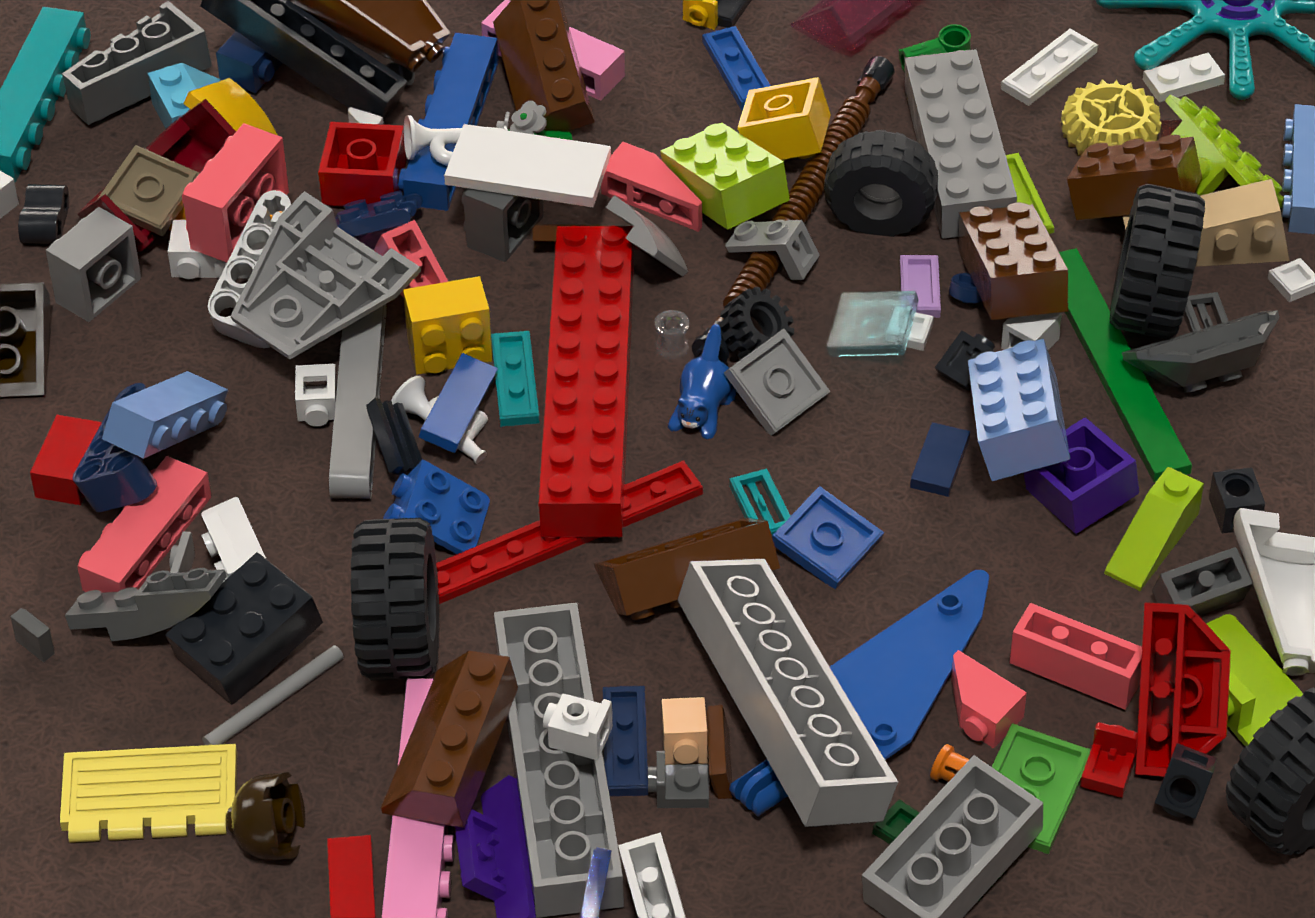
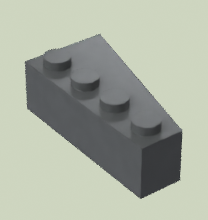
M165 2L159 6L160 13L152 19L147 15L136 22L137 29L129 35L125 36L120 33L110 40V48L104 52L94 51L62 73L70 109L89 125L93 122L101 121L106 116L125 107H130L150 96L149 72L179 63H184L200 71L211 67L212 63L205 30L171 2Z

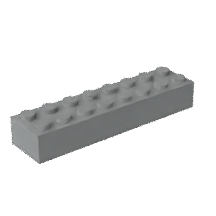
M766 560L690 561L678 602L805 827L883 821L898 781Z
M577 603L494 612L497 655L510 657L518 684L516 696L507 716L515 778L518 785L536 918L624 907L623 874L603 754L601 752L597 761L550 748L548 745V729L543 728V718L548 704H558L563 693L594 702Z

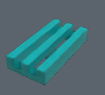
M763 469L729 478V487L744 518L758 519L742 485H746L762 519L768 521L771 535L773 536L789 519L790 514L768 470ZM761 481L781 522H774L755 482Z

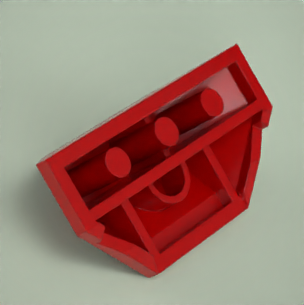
M1144 603L1138 716L1139 736L1135 775L1164 776L1177 743L1207 754L1227 737L1231 650L1189 605Z

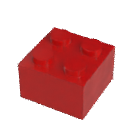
M330 122L318 171L322 203L332 206H344L347 203L365 199L366 203L370 204L379 202L380 196L400 191L398 187L401 169H405L407 160L404 146V126Z

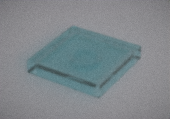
M916 291L842 293L827 345L829 355L832 357L904 355L919 301Z

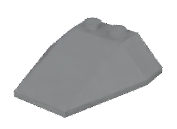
M304 191L278 218L230 317L239 326L288 359H292L395 299L421 272V268L392 248L384 256H381L337 226L334 212L331 208Z

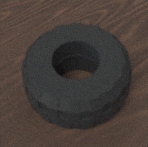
M886 130L865 131L844 140L832 153L825 176V200L832 213L842 223L847 224L850 229L865 234L895 237L897 234H905L916 229L917 226L930 217L938 191V170L932 156L914 139L911 140L904 134L887 132Z

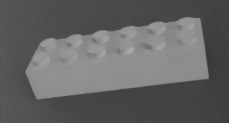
M977 49L905 58V93L917 142L932 156L938 170V191L934 210L941 238L959 237V212L970 211L972 208L979 206L994 209L1017 203L1016 191Z

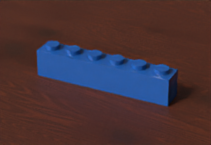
M463 33L454 34L450 47L446 46L443 52L442 71L437 70L435 73L434 93L427 96L425 104L426 116L425 119H419L418 123L430 129L463 128L464 124L478 125L499 64L497 38ZM456 143L446 144L445 149L453 152ZM429 145L421 149L414 159H407L408 166L407 169L402 168L400 171L398 187L400 191H404V196L413 193L421 195L423 203L420 207L448 211L456 186L445 185L444 174L448 166L437 162L432 157Z

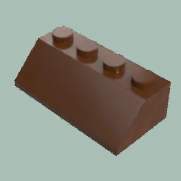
M511 0L496 17L493 24L516 111L520 110L527 101H534L537 106H544L546 108L544 118L547 120L544 130L567 132L595 123L562 0Z
M742 518L594 563V567L616 612L626 616L630 615L631 620H636L655 614L654 607L668 603L670 608L680 607L678 597L690 561L765 559L772 571L779 569L780 564L768 521Z
M469 650L437 670L381 806L382 814L458 827L465 826L518 690L510 657Z

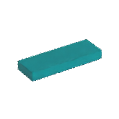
M519 331L491 334L494 367L498 368L495 381L500 427L540 423L530 332Z

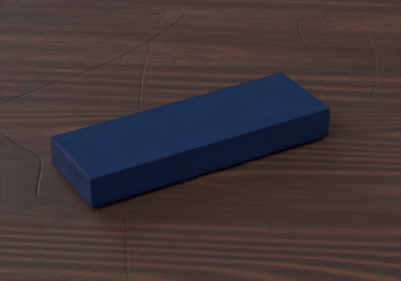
M645 686L603 687V699L612 701V730L604 745V766L609 796L648 795Z

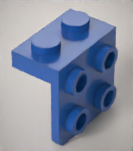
M423 459L408 475L404 473L400 475L392 489V495L396 497L395 501L388 508L383 519L421 518L430 523L434 542L456 554L477 546L490 503V499L485 493Z

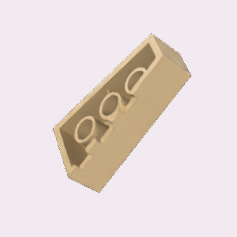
M1272 179L1200 196L1205 201V214L1196 266L1289 261L1281 210ZM1123 215L1125 229L1130 215Z

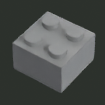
M100 207L87 217L81 219L76 226L60 239L55 240L46 249L55 302L88 322L141 279L133 226Z

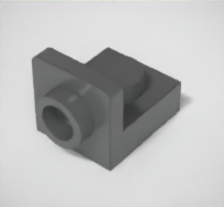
M656 751L657 766H648V792H657V808H709L708 764L665 765V751Z

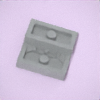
M614 195L606 208L633 226L625 239L679 275H686L688 270L685 262L671 239L657 225Z

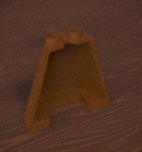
M290 0L293 4L299 6L338 34L409 69L411 72H415L425 60L429 63L436 61L445 50V47L442 45L443 42L450 35L449 30L426 0Z

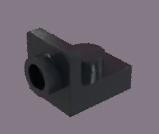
M961 330L935 366V369L940 375L969 392L971 390L968 360L974 359L984 352H994L995 345L978 333L972 337Z

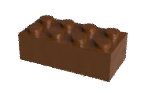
M1017 202L1009 204L1007 207L994 209L979 206L972 208L970 211L959 212L960 256L991 320L1068 312V268L1033 204L1028 205Z

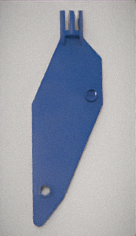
M974 570L830 666V669L885 760L911 743L952 672L953 655L958 650L963 653L981 622L989 584V574L986 571ZM767 759L732 782L729 787L731 794L736 799L741 800L742 804L749 810H752L757 817L788 797Z

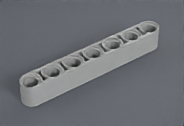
M386 304L342 329L329 469V492L331 499L372 498L370 490H372L374 462L372 460H375L376 434L366 405L374 398H380L381 375L379 374L382 373L384 348L382 345H384L386 319L384 318H386Z

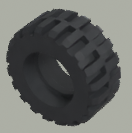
M1145 184L1137 189L1126 227L1111 302L1110 323L1116 329L1163 339L1174 337L1178 333L1192 285L1204 223L1205 201L1198 194L1151 184Z
M421 518L364 520L354 529V540H352L351 613L358 668L361 675L369 680L427 678L436 671L439 648L438 572L432 528L430 523Z
M1315 688L1306 690L1301 697L1295 696L1287 702V706L1282 710L1278 709L1269 717L1270 721L1263 728L1260 727L1253 735L1254 739L1240 753L1238 763L1233 765L1230 772L1231 780L1226 784V800L1232 814L1271 850L1281 854H1300L1305 852L1308 847H1315Z

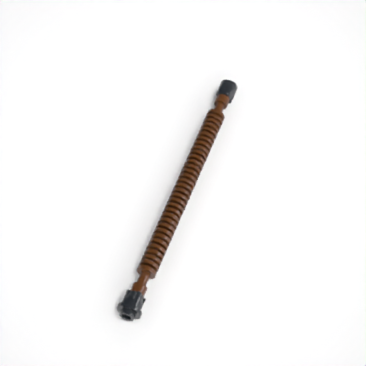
M874 56L869 59L857 81L856 96H850L845 99L826 131L821 153H816L810 157L789 191L790 200L780 206L772 221L802 220L805 224L824 192L826 170L832 153L838 148L840 143L860 132L870 115L871 109L868 103L873 102L878 93L884 90L892 79L895 69L888 59L881 56ZM776 251L752 252L723 300L724 309L730 301L749 288L751 290L754 287H760L761 291L766 289L781 264L780 257ZM719 315L714 324H718L720 326L719 322L722 321L724 318L720 317ZM711 327L707 328L703 335L696 337L692 344V352L696 358L700 357L703 352ZM721 329V344L718 358L725 364L729 358L730 348L728 346L732 342L730 339L724 341L722 334L727 330Z

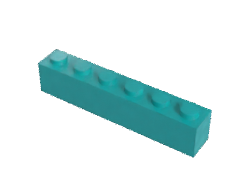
M42 7L0 89V171L12 177L14 182L17 181L21 171L27 170L29 167L31 151L34 145L41 143L43 127L47 120H52L58 97H63L66 92L62 73L77 64L82 49H87L89 46L91 32L89 28H86L84 12Z

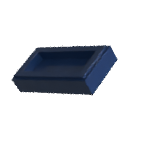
M932 422L913 471L910 488L949 497L970 440V431Z

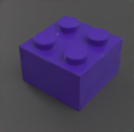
M1086 417L1065 429L1070 460L1024 472L1026 489L1075 534L1139 494L1136 460Z

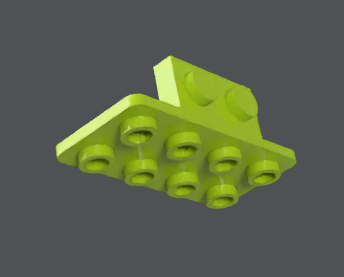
M1169 95L1165 99V102L1182 120L1171 135H1180L1181 138L1194 137L1202 173V180L1196 189L1198 195L1213 193L1229 174L1240 186L1272 179L1279 207L1282 208L1283 196L1279 193L1282 187L1272 177L1266 174L1264 176L1258 170L1262 166L1260 162L1245 151L1243 153L1239 149L1240 140L1229 130L1221 129L1218 125L1221 120L1211 109L1206 106L1200 109L1186 96L1179 99Z
M1225 614L1206 624L1231 650L1228 727L1244 746H1248L1254 739L1253 735L1260 727L1263 728L1270 721L1269 717L1278 709L1282 710L1287 706V702L1295 696L1301 697L1303 693L1237 618L1231 614Z

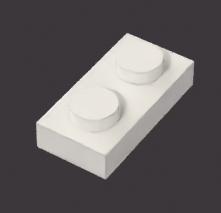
M1209 53L1155 67L1151 70H1144L1143 81L1158 102L1165 101L1169 95L1180 97L1222 85L1225 79V74Z

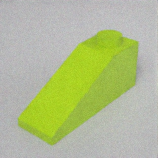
M1167 467L1147 493L1108 563L1104 574L1141 591L1199 515L1204 483Z

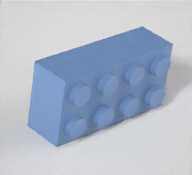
M1044 338L1036 341H1022L1012 348L998 352H984L976 358L968 360L978 443L992 481L1070 460L1057 377Z

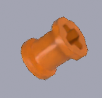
M946 744L934 761L930 778L936 781L943 779L949 782L970 759L955 753L954 747Z

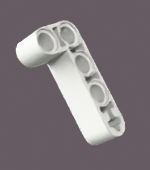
M276 190L264 193L257 201L208 302V310L213 325L218 332L259 348H269L270 346L232 321L230 316L222 317L219 314L225 308H235L246 283L239 284L235 281L242 275H251L263 251H255L251 248L259 242H267L278 218L291 205L288 196Z

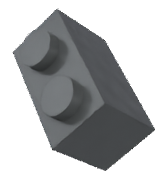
M1234 547L1161 573L1152 592L1157 603L1189 605L1201 616L1244 600L1253 582L1237 548Z

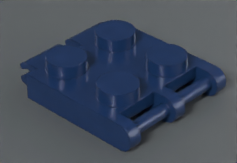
M395 191L380 196V201L367 204L365 199L353 201L344 205V211L337 213L335 216L336 223L340 229L352 237L401 226L408 223L412 216L415 215L417 209L423 203V198L417 193L403 196L401 191Z

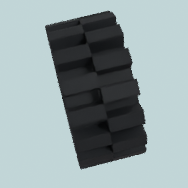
M754 287L751 290L749 288L725 306V309L721 311L720 317L724 319L719 322L720 328L727 330L722 334L724 341L731 340L732 344L728 347L732 352L738 349L740 351L738 357L741 359L782 329H785L790 337L794 335V328L789 327V325L794 323L792 316L786 317L785 315L789 311L787 305L785 304L781 307L778 304L781 298L777 295L770 298L771 291L768 289L761 291L760 287ZM751 317H753L760 324L763 330V334H761L755 328L751 321Z

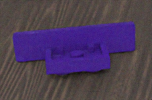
M508 775L481 795L483 814L471 809L465 826H455L462 886L495 902L497 918H536L517 779Z

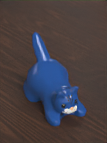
M714 324L711 327L701 356L692 359L684 367L680 377L681 396L667 426L671 431H678L683 427L697 428L703 438L711 439L717 432L719 405H729L735 399L736 389L724 374L729 367L718 358L721 344V328L718 324Z

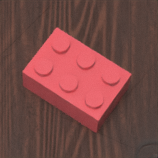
M243 123L233 136L227 138L223 148L216 156L207 161L203 171L197 178L185 187L182 194V203L185 209L186 230L188 231L190 249L227 263L259 198L264 193L273 190L281 191L286 195L289 193L283 137Z

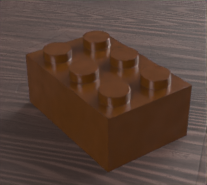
M1168 135L1158 141L1145 142L1143 139H1132L1122 145L1108 146L1107 143L1090 145L1084 150L1067 178L1076 220L1130 215L1137 189L1145 184L1194 193L1202 180V173L1194 137L1181 138L1180 135Z

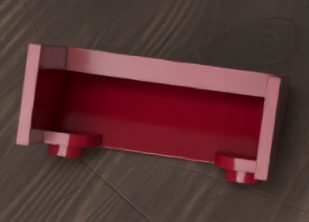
M205 98L177 118L145 149L201 173L207 161L216 156L223 148L227 138L233 136L236 131ZM105 187L77 213L83 219L100 207L132 225L138 253L155 238L151 231L134 224L106 194L98 198Z

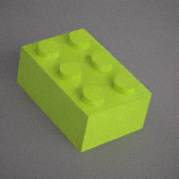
M722 122L712 124L706 127L704 131L689 138L679 139L674 145L660 151L662 161L702 201V213L727 230L790 200L784 161Z

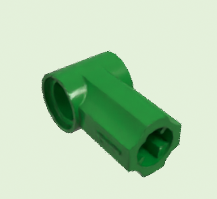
M948 25L939 31L938 38L900 49L899 60L902 70L905 73V58L971 50L970 31L962 25Z

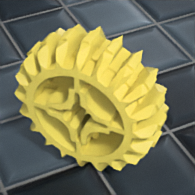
M1102 79L1099 85L1088 82L1085 89L1076 88L1075 94L1068 96L1061 117L1063 137L1067 138L1070 148L1076 147L1078 156L1082 155L1087 147L1096 143H1107L1108 146L1122 145L1132 139H1143L1145 142L1157 141L1158 133H1160L1161 129L1159 106L1155 105L1154 97L1146 96L1144 88L1135 90L1132 87V83L1120 85L1117 80L1114 84H1107Z

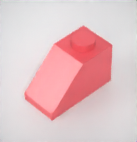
M958 650L953 655L951 682L959 727L972 740L983 741L992 748H995L1007 735L1011 724L1017 725L1024 718L1027 692Z

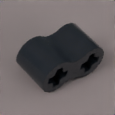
M27 185L25 203L20 213L18 224L20 243L51 245L55 240L62 237L63 225L69 209V190L67 185Z

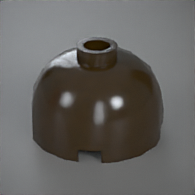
M289 772L253 777L238 790L232 807L227 811L229 831L234 833L237 842L248 854L258 859H292L299 853L300 845L291 847L295 827H305V807L298 783L289 784L287 780L292 776ZM287 833L288 836L284 841L278 844L277 834Z

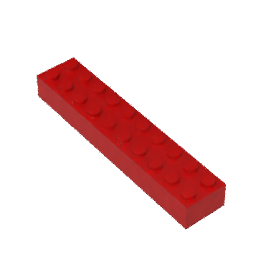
M557 226L539 489L541 537L623 536L634 281V244L625 238L633 226Z

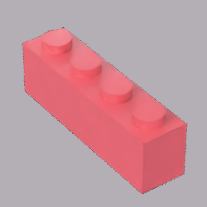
M168 456L164 458L156 469H152L150 472L157 481V487L153 493L140 502L124 506L113 523L105 526L100 539L91 550L86 551L81 556L78 563V572L82 591L99 590L101 593L118 592L130 587L139 589L180 538L182 532L188 528L211 499L208 472Z

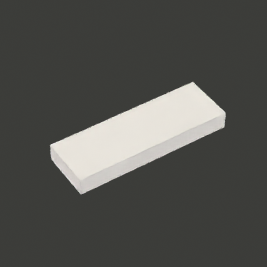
M1069 29L1001 81V90L1029 106L1095 55L1098 44Z

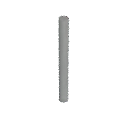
M333 645L202 738L205 745L224 744L344 659L342 651L336 645Z

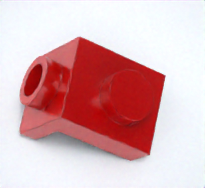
M1098 722L1094 730L1093 745L1082 774L1081 787L1123 798L1136 759L1138 733L1120 725H1108Z

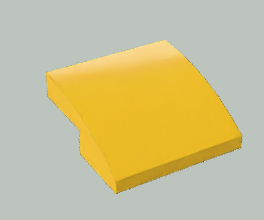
M231 78L189 91L184 101V105L191 109L206 98L235 131L244 123L277 135L272 123L258 103Z

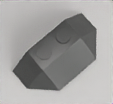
M1278 310L1261 311L1122 352L1123 360L1168 387H1183L1184 393L1206 388V380L1215 377L1219 378V382L1242 377V369L1255 366L1280 318Z

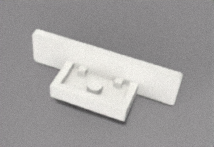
M234 497L201 513L209 531L201 536L210 556L213 557L219 554L222 561L214 565L217 570L225 569L227 576L225 580L256 552L266 558L239 498Z

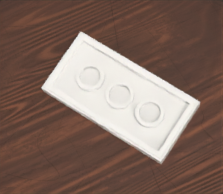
M464 124L444 174L445 185L594 207L611 157V146Z

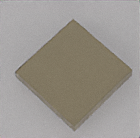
M135 145L98 198L106 194L134 224L164 236L173 220H175L184 207L182 194L185 187L192 183L200 173Z

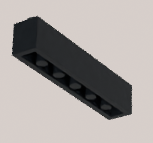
M202 0L200 7L346 107L383 117V122L398 107L407 80L302 8L293 4L290 0Z

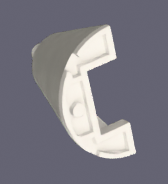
M1240 508L1234 516V533L1279 657L1283 663V671L1285 674L1292 676L1315 673V537L1277 532L1280 529L1278 513Z

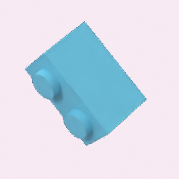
M184 63L149 72L148 80L152 104L165 129L190 110V108L184 105L189 91L221 80Z

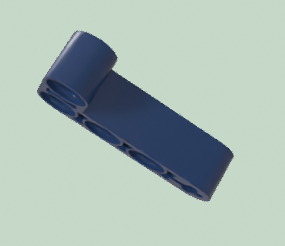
M143 383L130 385L118 394L114 402L147 387ZM110 409L72 477L74 483L96 512H103L140 502L151 495L157 487V481L144 464L143 458L102 439Z

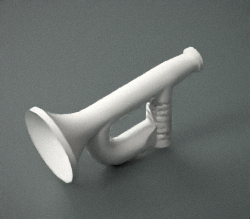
M407 115L404 120V146L407 159H414L421 149L430 145L432 157L437 162L448 166L453 152L447 151L445 145L457 143L462 128L430 129L417 123L411 115ZM507 127L493 129L507 130Z
M414 376L399 387L391 401L393 405L397 402L403 403L406 413L418 415L426 420L438 397L428 402L424 391V378ZM482 411L476 412L458 446V449L472 458L476 464L487 455V452L481 450L473 441L488 421L487 415Z

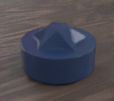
M959 273L952 277L949 287L951 296L961 300L963 303L982 302L969 273Z

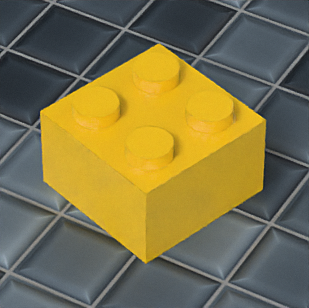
M819 77L749 90L738 125L739 133L780 160L794 157L805 159L814 156L816 153H821L831 114Z
M480 276L403 289L407 339L416 375L439 373L446 369H452L462 353L485 363L492 362L490 313Z

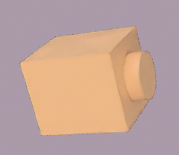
M705 698L662 699L665 765L708 764Z

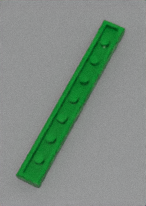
M1075 248L1059 252L1068 268V312H1065L1152 481L1156 482L1167 467L1185 475L1191 474L1192 463L1144 373L1123 360L1122 352L1131 349L1121 330L1116 329L1110 323L1111 311L1079 251Z

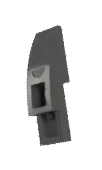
M195 568L188 572L170 573L167 570L157 571L146 578V581L139 590L130 587L118 592L101 593L99 590L87 591L77 598V601L66 613L65 617L70 630L107 627L111 641L128 640L151 635L176 625L198 611L220 587L227 577L225 569L207 570L206 568Z

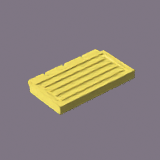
M236 744L64 753L60 813L62 831H68L69 843L100 841L101 829H108L109 841L144 839V828L146 826H151L152 838L188 836V824H195L196 836L227 834V811L232 807L237 786Z

